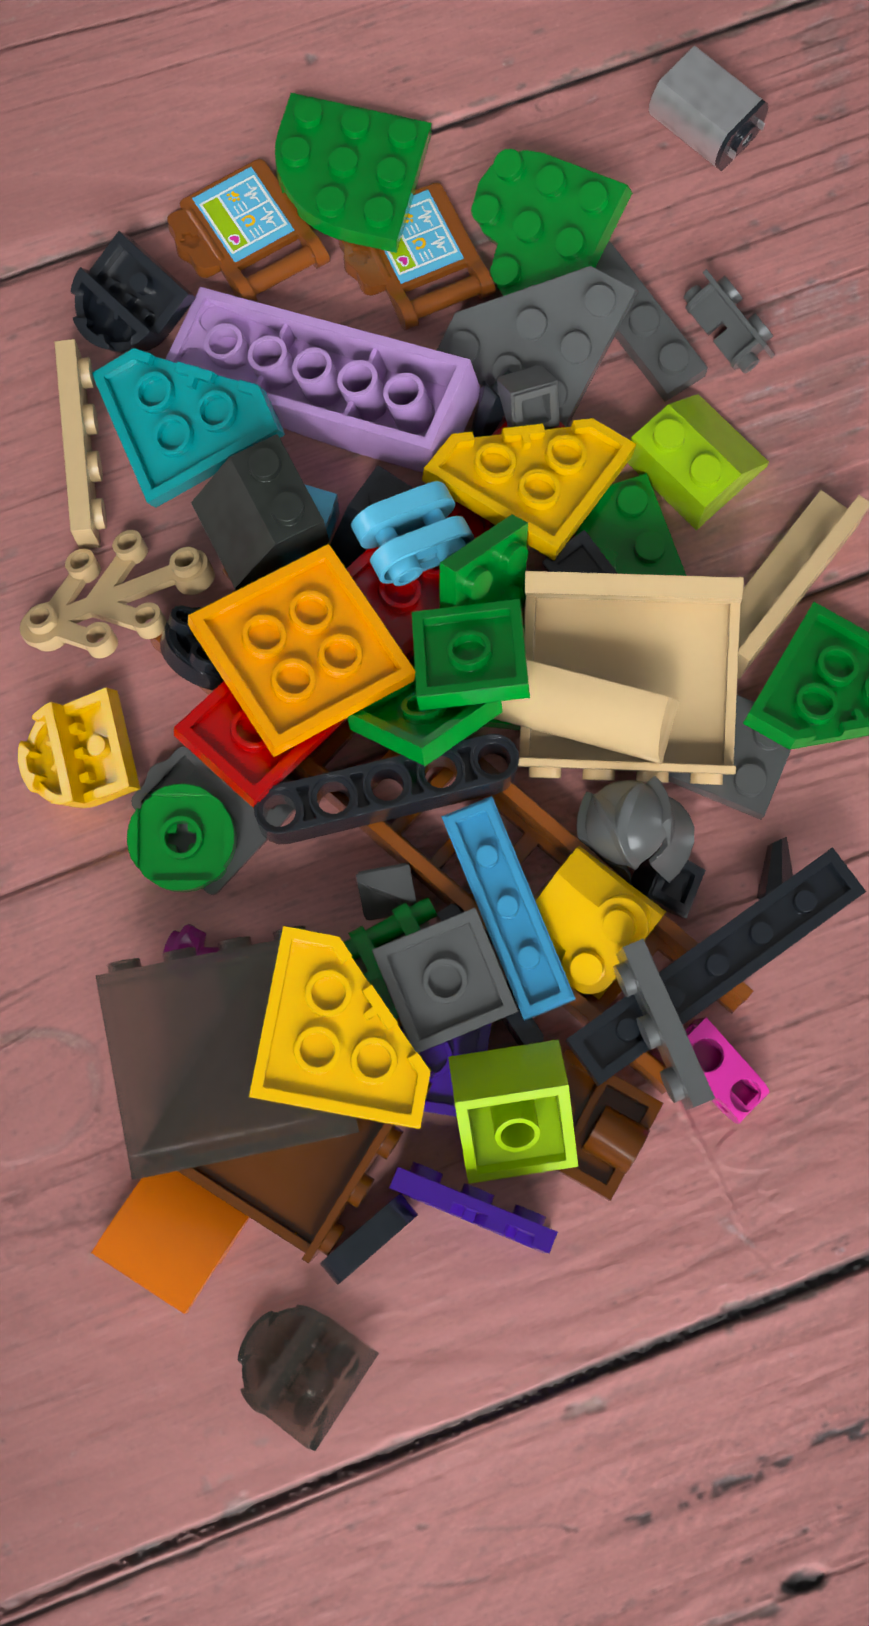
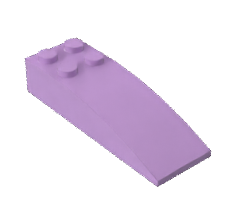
M203 287L199 288L196 294L197 298L192 303L165 359L213 371L217 375L233 380H244L259 385L267 392L282 428L350 452L422 473L424 467L451 434L464 432L480 393V385L470 359Z

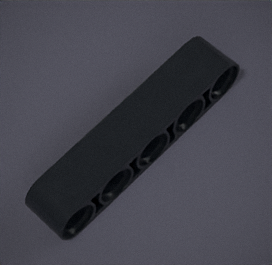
M487 734L462 740L426 766L400 755L274 785L269 790V793L254 806V815L262 835L270 842L282 845L308 840L503 792L511 786L515 779L519 764V752L515 744L508 737L500 734ZM497 754L506 760L508 768L499 775H491L481 769L478 761L485 755ZM439 766L449 768L454 773L456 779L445 788L432 786L425 777L430 769ZM383 779L395 780L403 789L397 798L390 801L378 799L372 790L377 782ZM330 792L343 793L350 800L348 806L343 811L335 814L323 811L319 807L320 801L325 794ZM279 804H286L296 810L294 819L282 827L270 825L266 821V817L271 808Z

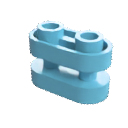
M440 481L430 482L376 502L362 510L351 523V528L363 548L372 549L379 547L370 558V563L379 580L386 584L394 583L395 586H403L414 581L422 572L439 566L441 561L475 539L463 517L453 516L446 518L453 511L455 501L446 485Z

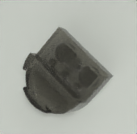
M296 1305V1307L287 1308L279 1312L269 1311L251 1326L240 1346L238 1362L242 1364L244 1388L240 1390L248 1405L255 1412L267 1416L305 1448L316 1451L379 1352L339 1322L313 1308Z

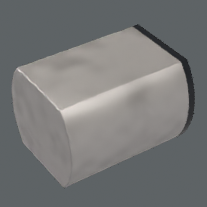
M693 46L660 79L649 104L650 115L720 171H723L750 144L758 132L764 129V121L768 112V103L696 46Z

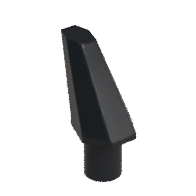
M507 369L502 375L510 374L513 372L510 369ZM497 380L491 386L485 381L481 384L471 429L474 437L491 436L504 417Z
M787 837L767 846L757 893L758 900L793 876Z

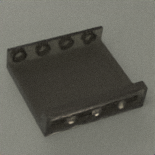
M294 926V927H292V928H297V929L306 930L305 926ZM282 929L273 932L274 941L252 945L250 936L238 937L219 942L218 952L197 955L195 947L176 949L163 953L164 962L142 966L140 958L120 960L107 964L108 973L95 975L132 1180L359 1132L356 1117L249 1097Z

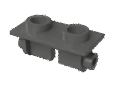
M707 269L703 271V274L710 283L703 289L700 285H696L684 295V300L688 303L685 309L695 318L708 336L722 324L727 327L713 342L730 362L731 367L734 370L740 368L744 374L748 373L759 363L760 360L756 355L763 349L773 358L775 354L766 343L773 337V334L756 313L746 319L736 306L743 297L725 275L716 281Z

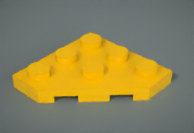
M593 418L573 420L571 427L545 429L543 424L503 428L500 435L474 437L473 432L454 433L450 435L424 467L422 481L425 483L443 482L456 502L494 525L511 514L528 523L527 545L555 560L631 459L637 444Z
M283 926L249 1097L420 1129L431 1071L399 1028L398 1022L359 969L340 937Z

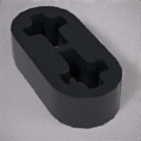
M400 1193L330 1253L320 1265L334 1282L339 1285L415 1219L418 1213Z

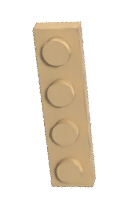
M75 339L54 341L70 530L79 549L100 548L99 529H107V517L103 498H96L95 482L103 480V472L98 450L92 451L90 435H96L99 432L95 405L88 404L86 389L94 388L92 363L90 357L82 358Z

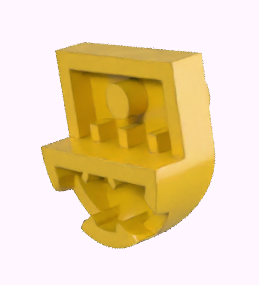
M106 687L64 705L49 702L32 715V719L36 722L30 731L27 741H20L18 747L19 770L24 783L30 791L38 793L52 804L75 808H91L141 789L117 690Z

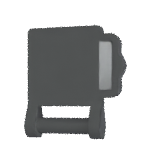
M182 746L175 750L169 759L157 763L150 768L144 785L133 795L131 802L136 810L141 808L143 803L152 797V793L162 787L173 784H190L203 788L225 805L235 823L237 844L234 857L228 865L225 875L218 881L212 882L203 888L208 894L216 895L268 839L262 835L254 815V808L186 746ZM289 774L279 784L295 781V779ZM279 804L274 809L271 808L267 814L266 821L270 825L281 827L296 810L289 805ZM179 824L178 832L169 834L168 843L176 845L178 853L187 852L190 844L196 842L197 836L189 832L188 824Z

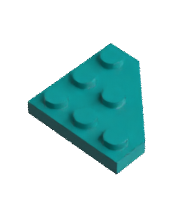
M134 348L92 372V376L146 502L155 508L215 475L230 456L276 434L280 438L285 435L267 392L254 383L244 380H233L217 375L213 371L179 361L175 363Z

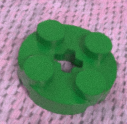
M190 784L168 785L152 793V797L147 799L141 808L136 809L130 819L127 830V846L130 857L144 877L159 887L173 892L197 891L221 879L227 872V867L234 857L237 844L235 823L225 805L203 788ZM179 824H188L189 832L197 836L196 842L190 844L187 852L178 853V847L168 843L169 834L177 833Z

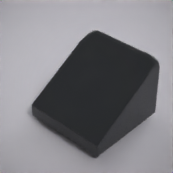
M650 858L643 861L633 873L632 886L663 910L681 918H687L706 870L687 860L680 873L669 883L650 865Z

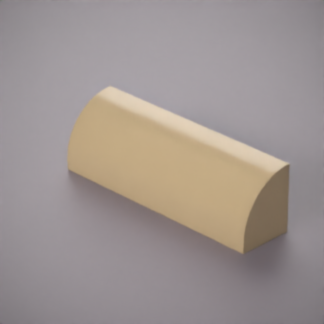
M527 660L530 698L501 701L503 712L493 718L662 764L679 701L662 694Z

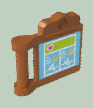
M256 159L182 199L179 203L181 210L172 212L167 217L168 229L175 239L178 256L190 263L197 275L202 278H208L222 272L236 297L258 302L256 296L311 265L318 269L330 262V257L324 245L309 225L298 216L297 208L289 200L286 193H282L277 178L263 159ZM299 239L302 248L247 278L241 273V270Z
M433 183L415 190L397 253L339 240V247L344 253V269L347 274L357 280L361 291L366 295L373 296L386 291L404 331L418 326V319L477 295L484 299L496 294V288L487 267L479 257L440 183ZM467 268L470 277L411 301L406 295L408 291Z

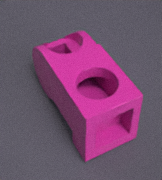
M707 1017L695 1019L685 1029V1032L714 1094L715 1099L711 1101L730 1120L739 1124L770 1091L759 1075Z

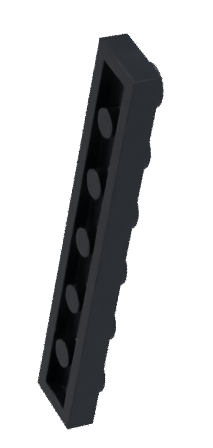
M833 847L659 972L682 1025L867 892ZM634 995L625 996L565 1040L597 1086H600L649 1050L637 1024V1018L643 1016Z

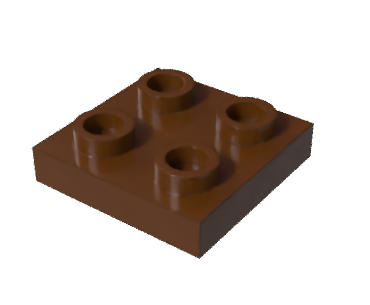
M567 1048L563 1055V1061L569 1085L578 1167L556 1171L604 1199L611 1201L622 1179L641 1151L649 1135L650 1128L664 1103L615 1075L600 1086H597L572 1050Z

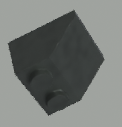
M278 434L230 456L191 502L236 591L327 544L330 545L324 520Z

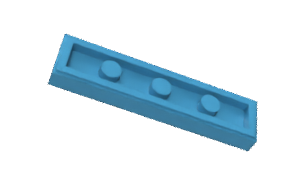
M488 797L441 816L524 1021L575 1001L573 991L493 797Z

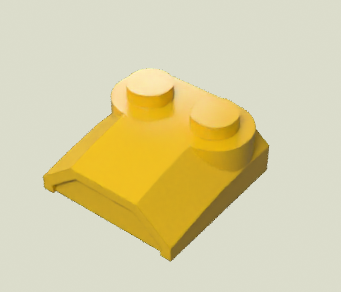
M580 846L573 851L535 901L570 986L578 992L592 994L598 1000L616 979L613 966L620 963L616 954L626 945L641 939L645 941L666 913L665 910Z

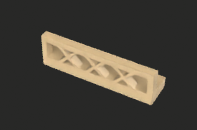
M820 490L743 588V600L740 603L738 679L743 676L859 526L869 509V501L858 495L847 509Z

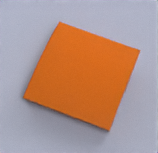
M166 1163L160 1166L152 1164L117 1212L91 1253L183 1314H187L218 1264H221L250 1217Z

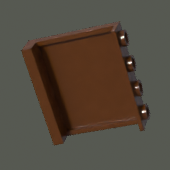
M256 963L139 1155L156 1166L166 1163L303 1251L305 1254L302 1260L309 1264L318 1255L319 1251L327 1256L331 1253L346 1228L338 1222L339 1218L349 1203L356 1208L361 1204L375 1180L367 1172L378 1155L385 1160L388 1159L404 1131L393 1124L249 1097L274 974V968L266 963ZM430 1081L428 1083L427 1094L433 1085V1083Z

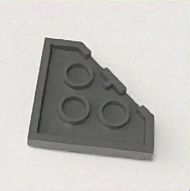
M589 266L456 312L437 351L470 359L480 385L485 381L491 386L507 369L517 372L534 366H543L558 380L559 421L568 427L638 291Z

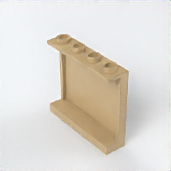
M525 571L526 607L524 640L527 660L669 696L678 700L679 704L662 764L521 726L518 766L529 767V777L560 779L561 768L583 769L582 779L615 781V770L636 771V781L648 782L656 776L661 783H668L669 773H690V784L723 785V775L736 774L734 746L740 603L743 600L744 577Z

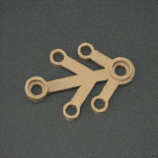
M127 530L120 533L113 541L112 547L116 557L88 596L76 602L74 601L86 583H90L98 577L101 566L93 552L89 549H79L72 552L65 561V567L69 575L49 602L38 604L25 614L20 623V634L28 645L41 651H53L68 643L88 650L94 658H105L111 655L118 646V638L111 627L105 622H95L87 628L76 623L94 617L137 631L141 638H156L163 633L167 622L159 606L155 603H144L135 608L125 604L173 585L186 595L201 593L212 584L215 571L204 552L193 547H183L173 553L170 558V565L123 583L135 564L140 563L148 553V547L140 533L135 530Z

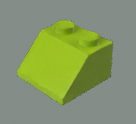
M699 394L668 404L632 436L631 441L637 445L633 456L628 461V464L639 475L647 473L652 488L695 530H698L769 464V461Z
M559 1039L448 1057L468 1184L578 1167L569 1085Z

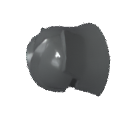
M656 776L647 783L635 780L617 781L606 785L595 794L586 791L577 819L578 839L631 885V873L627 866L636 870L648 858H650V865L670 883L684 867L694 845L695 827L689 813L678 801L668 796L667 791Z

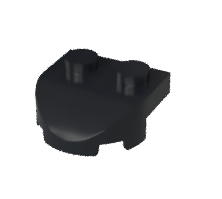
M121 231L116 233L90 270L79 268L71 285V293L75 295L76 312L73 321L81 335L97 347L123 354L133 348L148 351L162 343L197 298L132 238Z

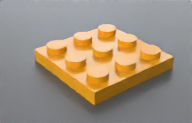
M329 544L188 615L189 628L273 757L408 685L415 678V669Z

